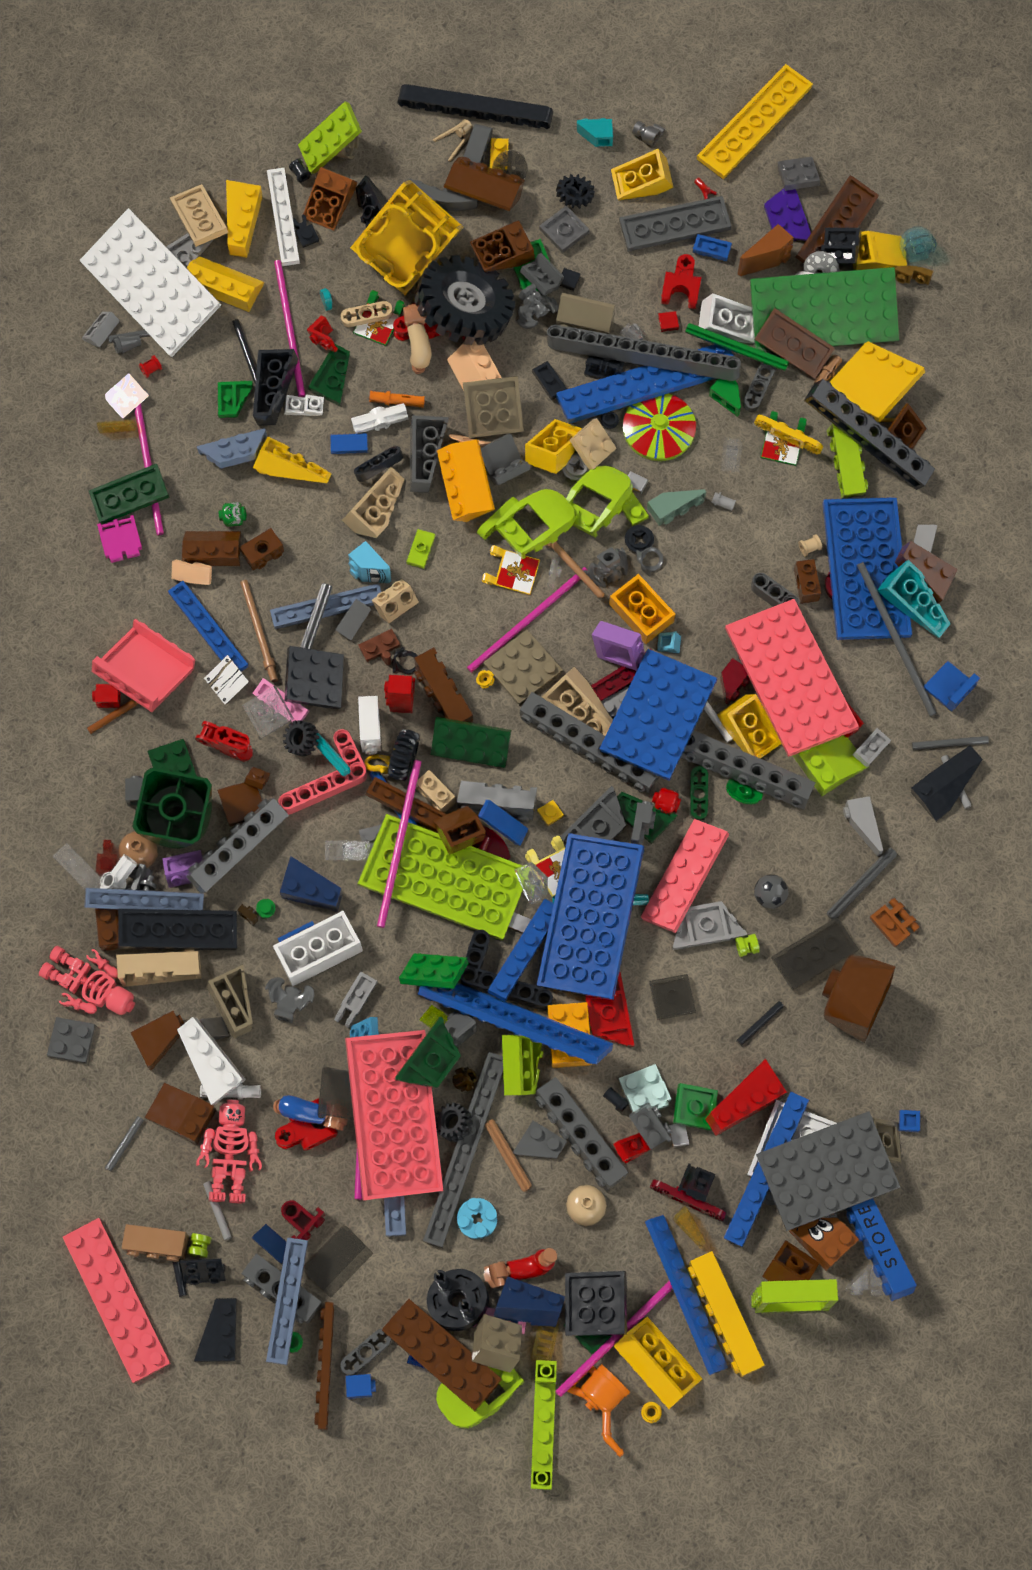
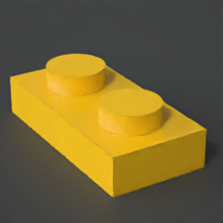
M491 138L490 168L501 169L503 172H507L509 139Z

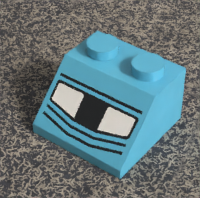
M366 541L348 554L349 571L355 579L359 578L362 582H391L390 567Z

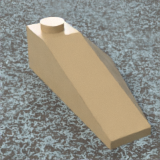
M390 467L342 521L357 534L377 538L389 524V518L394 510L396 499L399 496L405 479Z
M575 667L542 696L548 702L606 736L613 719L588 681Z

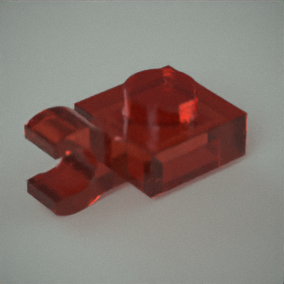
M103 840V854L97 853L96 874L111 872L117 864L118 856L117 854H112V840Z

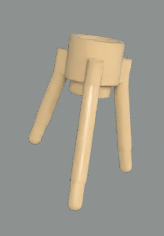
M464 119L457 126L433 139L434 142L453 132L460 138L464 137L448 159L449 162L453 160L466 141L470 139L473 126L468 120Z

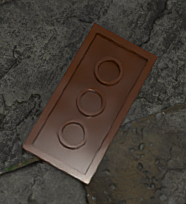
M775 308L754 338L755 341L787 360L813 379L817 377L835 349Z

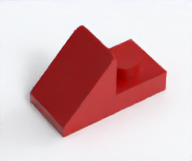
M640 1133L618 1140L613 1144L617 1154L625 1164L651 1150Z

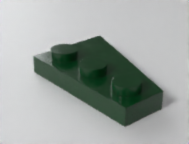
M335 344L338 350L336 352L329 351L308 386V390L340 406L350 351Z
M621 792L617 799L625 822L633 828L637 803H642L643 800ZM653 806L652 811L656 812L654 828L649 829V834H644V838L650 844H653L678 815L674 813L667 815Z

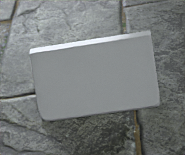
M101 312L82 339L96 347H100L120 320L112 312Z
M918 525L914 543L931 553L938 525Z

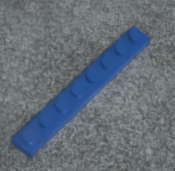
M790 1092L764 1151L792 1140L807 1108L809 1099ZM759 1162L724 1236L725 1240L742 1248L769 1191Z
M662 1215L645 1221L709 1375L727 1369L728 1365L665 1216Z

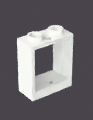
M378 696L358 697L362 752L373 755L377 751H381Z

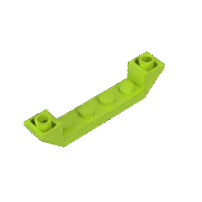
M536 1360L531 1489L552 1490L557 1361Z

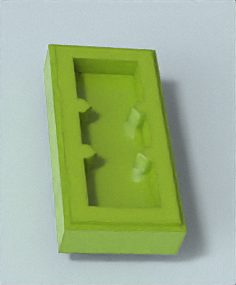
M417 529L406 561L407 564L425 569L435 539L434 533Z

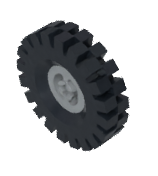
M451 255L449 260L446 256L440 257L437 262L433 260L429 263L428 267L423 271L415 291V304L419 305L417 310L420 316H427L425 319L426 324L430 328L438 324L435 332L441 336H444L447 331L450 332L449 340L458 342L460 336H462L463 344L472 345L474 340L477 345L486 344L487 340L490 343L497 340L498 336L504 333L514 313L515 301H513L514 294L512 289H507L509 286L504 278L497 280L500 273L496 270L484 272L480 262L477 267L474 266V258L465 256L463 262H461L459 255Z

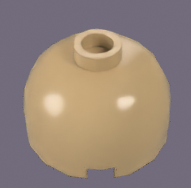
M583 1185L574 1189L568 1196L566 1203L569 1217L575 1223L582 1226H591L599 1222L605 1215L607 1207L606 1199L602 1192L590 1185Z

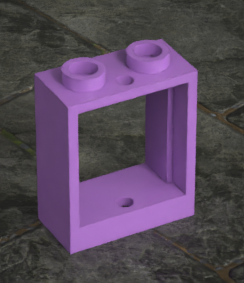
M600 621L592 633L597 657L637 671L645 655L641 634Z

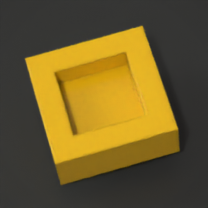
M554 800L537 809V812L547 826L564 817V814Z

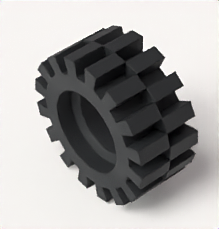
M301 720L293 721V723L288 725L290 728L285 729L287 734H283V737L286 738V740H283V744H287L284 746L285 749H288L289 753L299 756L312 754L311 751L316 749L314 745L318 746L316 739H319V736L316 734L319 732L316 730V726ZM303 732V741L299 745V736Z
M453 1102L452 1105L447 1103L446 1107L442 1106V1111H437L436 1113L439 1116L435 1117L437 1133L451 1142H458V1139L463 1140V1135L468 1136L467 1130L471 1131L472 1129L469 1124H473L471 1120L473 1118L472 1115L463 1106ZM458 1116L457 1124L449 1129L450 1120Z

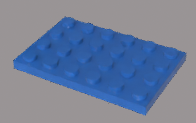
M647 649L599 748L600 751L670 781L714 689L717 678Z

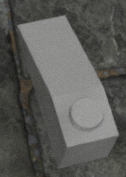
M870 796L847 800L845 807H843L845 819L848 818L849 824L876 856H881L883 847Z

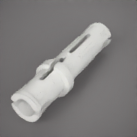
M240 1084L224 1098H238V1100L243 1098H261V1085L248 1086ZM201 1085L200 1098H208Z

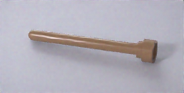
M557 541L553 544L550 542L545 545L552 548L598 598L604 597L603 591L564 551Z

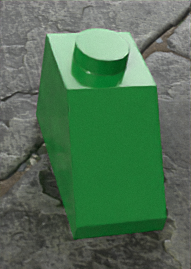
M718 379L710 388L709 396L738 417L741 409L738 383L736 380Z

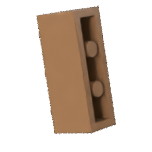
M126 1224L121 1249L127 1252L129 1256L139 1257L140 1253L147 1254L146 1257L151 1259H159V1256L167 1257L166 1260L178 1262L179 1259H185L189 1235L182 1231Z

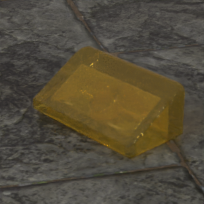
M135 418L98 421L97 428L100 434L135 431Z

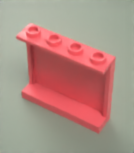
M134 619L133 628L102 658L97 656L92 661V672L150 712H153L194 670L195 658L178 648L176 644L163 638L160 633H156L148 628L145 623Z

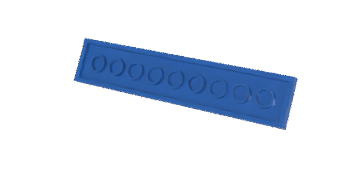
M715 344L697 349L734 356L731 350ZM642 366L622 372L621 374L557 392L556 398L568 424L717 378Z
M459 983L456 984L454 989L429 986L419 987L418 995L425 997L429 1001L439 1002L444 1007L454 1008L465 1015H472L480 1021L492 1023L497 1028H505L512 1031L515 1035L525 1036L536 1043H543L551 1049L563 1051L571 1057L581 1058L589 1064L599 1063L613 1048V1043Z

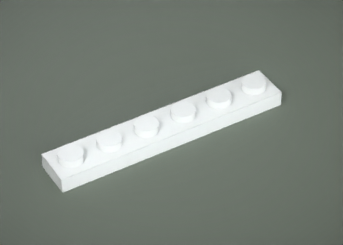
M285 169L267 170L282 266L300 264Z

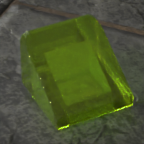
M433 1005L419 1019L428 1028H431L440 1016L443 1018L444 1024L448 1021L447 1015Z

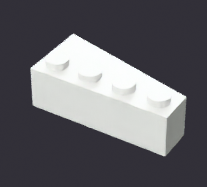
M192 1017L177 1029L211 1105L217 1104L246 1080L197 1017Z

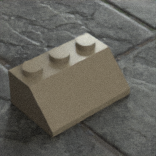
M562 293L556 325L610 334L614 322L615 305Z

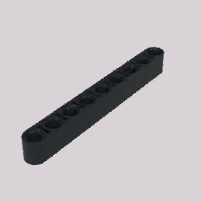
M409 84L401 86L397 101L401 107L408 106V108L419 110L422 108L425 111H441L444 114H459V116L470 118L473 116L476 119H492L495 122H511V124L523 126L524 124L528 125V127H544L545 129L551 127L554 112L552 108L544 105Z

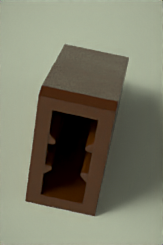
M174 1011L130 1032L149 1070L155 1068L180 1037L177 1029L185 1023L180 1014L176 1016Z

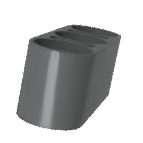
M475 124L463 157H467L475 163H483L484 152L487 151L490 142L489 137L492 136L493 128Z

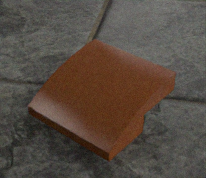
M245 783L217 790L230 827L244 822V817L251 811L255 812L259 809L257 805L262 801L258 788ZM261 814L260 818L266 817V815Z

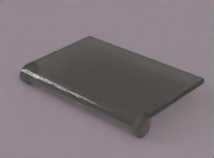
M329 1067L322 1069L318 1106L319 1118H325L328 1115L354 1120L349 1071Z
M343 1224L304 1265L303 1271L331 1298L371 1257L373 1252Z

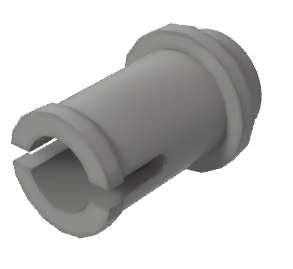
M715 492L711 503H714V506L719 505L732 511L736 500L721 495V492Z

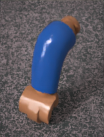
M291 1095L283 1096L281 1099L276 1100L273 1105L275 1113L297 1121L316 1124L323 1123L327 1128L341 1131L348 1123V1109L339 1105L329 1104L325 1106Z

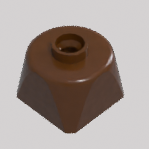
M850 955L841 971L833 968L822 992V996L828 998L823 1015L824 1019L865 1043L889 991L896 966L859 955Z

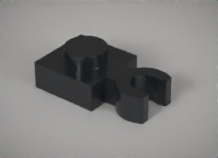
M303 214V222L298 223L294 218L293 224L298 229L295 232L304 248L319 242V238L313 225L307 226V218Z

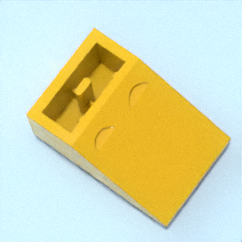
M862 231L856 264H853L854 270L907 266L901 236Z

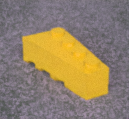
M226 180L229 254L247 258L263 197L261 186Z

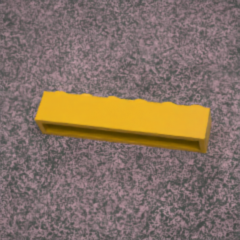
M711 1251L689 1262L690 1267L687 1268L692 1279L696 1278L697 1292L707 1302L705 1309L709 1317L713 1316L716 1322L713 1326L717 1335H722L724 1343H722L726 1355L730 1354L733 1359L731 1366L734 1373H739L740 1377H743L765 1366L713 1252Z

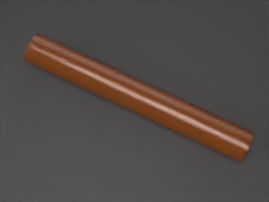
M133 699L89 726L87 730L90 734L94 733L137 706L138 703Z

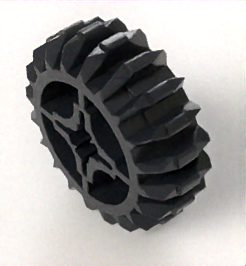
M402 729L397 736L388 766V774L393 779L405 781L409 777L418 751L420 740L418 733L409 729Z

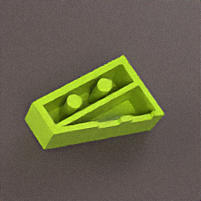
M502 1035L504 1095H530L536 1093L540 1072L537 1068L539 1058L543 1057V1051H541L542 1043L533 1042L525 1036Z

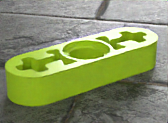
M515 497L510 498L480 526L477 534L486 540L496 531L495 524L519 501Z

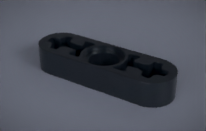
M393 446L354 469L357 481H366L400 462L404 457L401 448Z

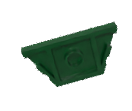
M441 1016L402 1066L394 1080L438 1088L461 1057V1054L454 1045L453 1038L448 1032Z

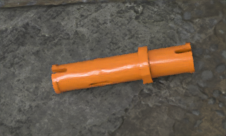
M370 390L369 402L385 403L387 406L389 404L399 405L404 403L405 406L424 408L425 396Z

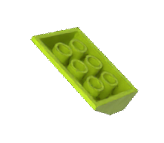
M844 735L792 755L809 780L816 782L815 788L821 796H824L868 768L853 756L857 749L849 738H846Z

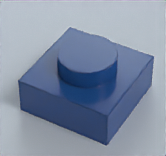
M900 1110L899 1131L919 1132L920 1111Z

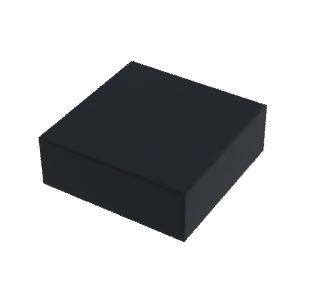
M564 268L561 273L564 279L560 286L574 291L581 273Z

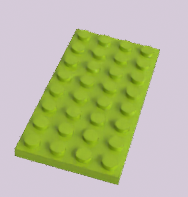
M388 814L385 815L358 881V886L384 895L401 819ZM408 822L391 898L475 931L485 930L489 936L503 941L531 869L472 846L449 855L438 833Z

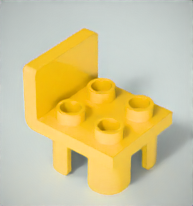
M408 180L401 184L350 248L358 254L362 261L379 272L390 285L396 287L404 295H407L421 278L428 264L440 255L449 242L461 232L464 226L416 184Z

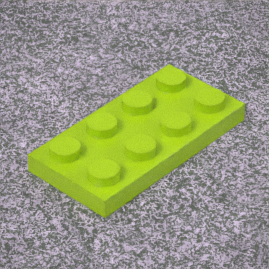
M342 103L298 144L305 163L312 174L317 173L320 167L326 165L362 132L350 103Z

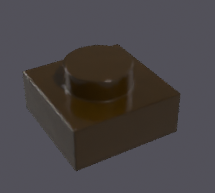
M242 904L237 909L239 915L252 926L259 921L258 913L251 906L246 907Z

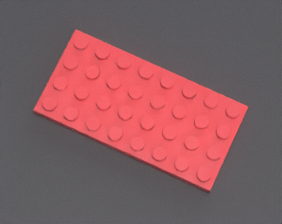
M795 599L725 625V630L788 757L858 730L859 725Z
M425 1030L345 1038L363 1200L443 1191L432 1087L394 1080V1077L425 1037Z

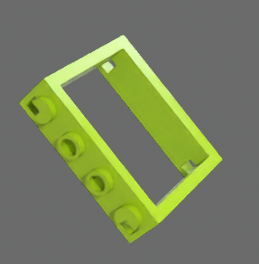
M837 1279L761 1282L751 1295V1308H755V1313L829 1311L838 1301Z

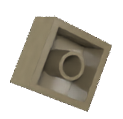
M484 1314L475 1326L472 1362L510 1373L520 1360L522 1325Z

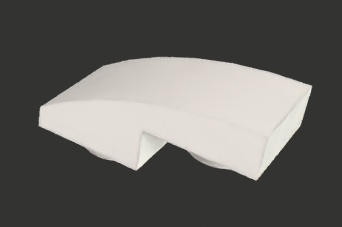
M287 395L284 414L320 416L323 414L324 397L306 395L304 398Z

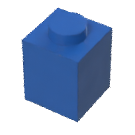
M371 1374L346 1376V1394L348 1399L373 1397L372 1392H376V1380L371 1378Z

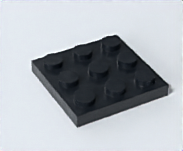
M289 646L287 648L284 701L340 709L344 654Z
M626 1271L565 1273V1336L627 1335Z

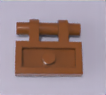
M893 898L889 901V904L893 907L891 910L884 905L870 916V920L890 943L896 947L910 936V932L906 928L910 927L915 932L920 926L915 922L914 916H910L904 909L905 906ZM896 914H899L902 917V919L904 920L903 923H901L896 918Z

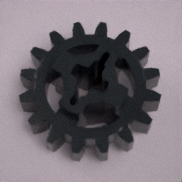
M570 174L569 178L563 176V180L560 179L557 184L556 197H560V202L565 201V206L570 204L571 208L577 206L580 209L581 205L587 207L588 203H592L595 193L594 185H591V181H585V176L579 178V174L576 177Z

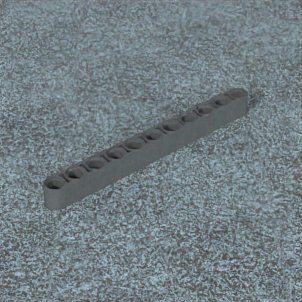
M552 325L547 329L548 346L556 350L735 381L740 377L741 361L735 356L560 325Z

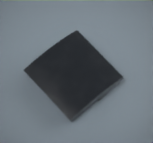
M825 228L824 245L821 246V251L830 253L839 264H856L862 229Z

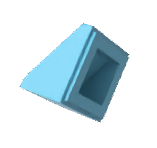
M676 631L660 633L657 651L680 653L681 636Z

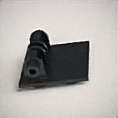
M589 356L586 361L584 375L603 379L621 374L625 362Z
M221 1258L180 1261L185 1284L198 1285L199 1283L206 1282L217 1284L221 1281H226L224 1273L225 1263H222Z

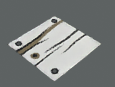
M228 655L204 678L224 704L230 701L249 682Z

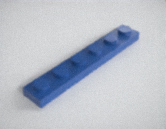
M184 581L168 590V594L220 661L228 655L241 672L249 667L248 663Z
M547 899L543 900L489 987V994L504 1002L507 1000L548 933L554 903Z

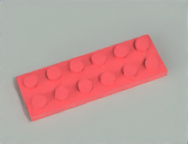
M696 819L693 820L641 915L643 920L674 933L677 932L729 836L728 831Z

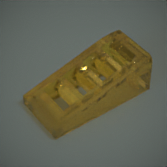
M684 1206L674 1216L673 1221L702 1249L706 1242L688 1208Z
M557 1323L556 1327L544 1326L553 1328V1333L544 1331L542 1326H538L530 1360H552L560 1324ZM540 1334L552 1337V1341L540 1338ZM538 1343L549 1344L550 1349L538 1346ZM537 1350L543 1352H548L549 1354L548 1356L536 1354Z

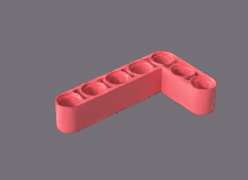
M344 729L336 731L333 739L339 756L350 767V774L342 776L336 770L282 794L278 802L288 815L357 786L367 779L366 767L348 731ZM340 738L347 739L345 743L338 742ZM348 754L355 755L351 760L345 758ZM357 770L363 772L360 776H355L353 773ZM339 778H344L345 782L342 784L336 783V780ZM321 786L328 787L324 792L318 790ZM305 793L310 794L308 799H302L301 796ZM286 801L293 803L290 807L283 806Z

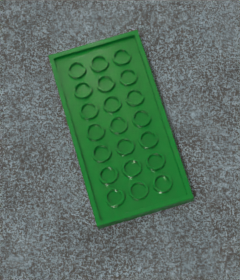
M895 267L750 279L754 338L775 308L831 346L864 344L868 341L871 343L899 341ZM754 340V347L764 352L769 350Z

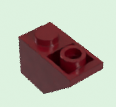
M734 658L730 660L721 672L720 680L725 703L728 705L731 700L735 702L740 695V688L742 686L745 688L750 682L744 666Z

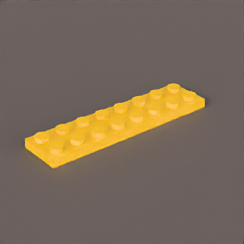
M785 64L697 155V160L724 180L812 88L813 83Z

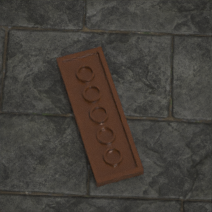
M850 175L795 258L805 263L806 258L810 254L821 251V246L824 245L825 228H858L879 195ZM817 269L818 272L823 273L821 269Z
M410 1299L403 1304L382 1329L389 1338L474 1412L502 1381L488 1366L472 1362L473 1353Z

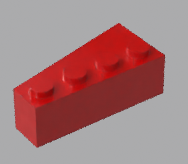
M765 1058L710 1112L705 1120L715 1136L774 1104L776 1100L779 1101L787 1091Z

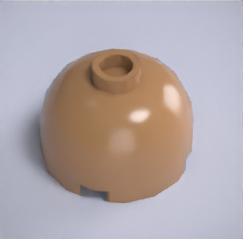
M133 831L122 838L119 845L120 858L124 854L129 856L137 863L136 867L139 864H145L148 868L155 862L158 856V847L156 843Z

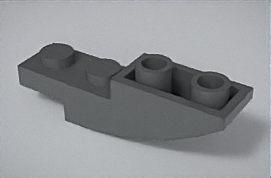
M409 179L446 211H465L477 209L478 207L477 199L443 188L442 191L435 186H428L419 180Z

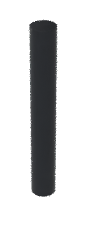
M778 1001L736 1041L742 1046L773 1018L784 1005Z
M180 1259L178 1262L172 1261L179 1297L186 1296L187 1292Z

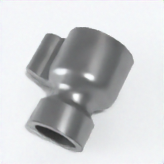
M638 121L632 130V134L641 136L643 142L653 147L656 144L653 141L657 142L666 129L657 124L646 127L644 123Z

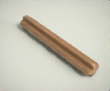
M493 1119L487 1121L485 1128L523 1192L529 1190L532 1184Z

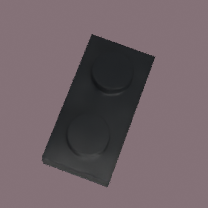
M548 361L532 369L533 375L551 400L556 398L557 392L567 390Z

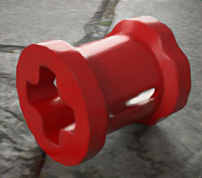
M155 355L151 356V359L138 365L146 378L156 370H162V366Z

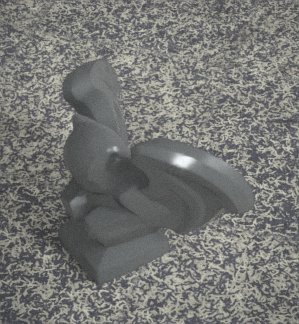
M533 283L519 294V298L523 300L524 306L519 307V320H516V322L523 328H533L538 324V321L533 319V315L535 314L539 318L545 316L550 310L553 314H556L559 309L558 303L553 297L551 299L547 295L543 296L536 291V285Z
M611 547L597 555L598 564L591 563L587 571L583 570L597 586L607 587L603 580L604 577H607L609 583H614L621 579L622 574L624 576L627 575L628 562L623 547L621 550L617 548L614 550Z
M280 977L272 978L266 984L265 990L269 991L271 1002L277 1003L278 1009L275 1010L274 1017L278 1020L292 1023L294 1019L293 1013L297 1009L302 1011L309 1002L313 1003L314 990L311 986L306 985L302 994H300L302 990L293 986H285L284 991L281 987L285 980Z

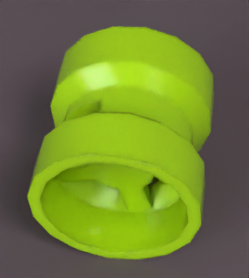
M750 934L746 938H735L740 957L746 956L747 953L755 954L760 952L755 934Z
M192 1233L190 1239L192 1244L188 1248L187 1254L195 1257L200 1255V1258H207V1247L210 1245L212 1238Z

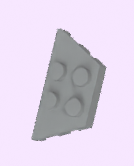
M722 901L692 906L677 930L673 950L728 941L738 937L744 938L747 937V932L737 923L736 918L728 912L727 907Z

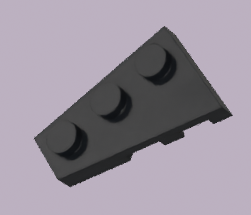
M236 1298L215 1299L194 1362L236 1360Z

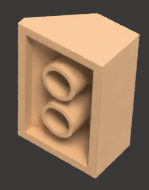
M475 340L472 345L462 344L447 359L462 389L463 382L502 378L484 344L477 345Z

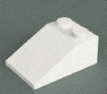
M711 294L702 300L699 327L738 342L754 344L752 307L716 294Z

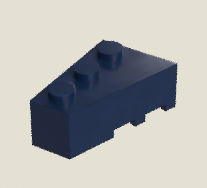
M290 856L280 889L281 898L338 912L343 895L342 889Z

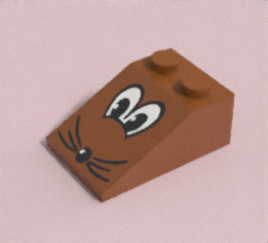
M833 1214L789 1230L825 1271L859 1240Z

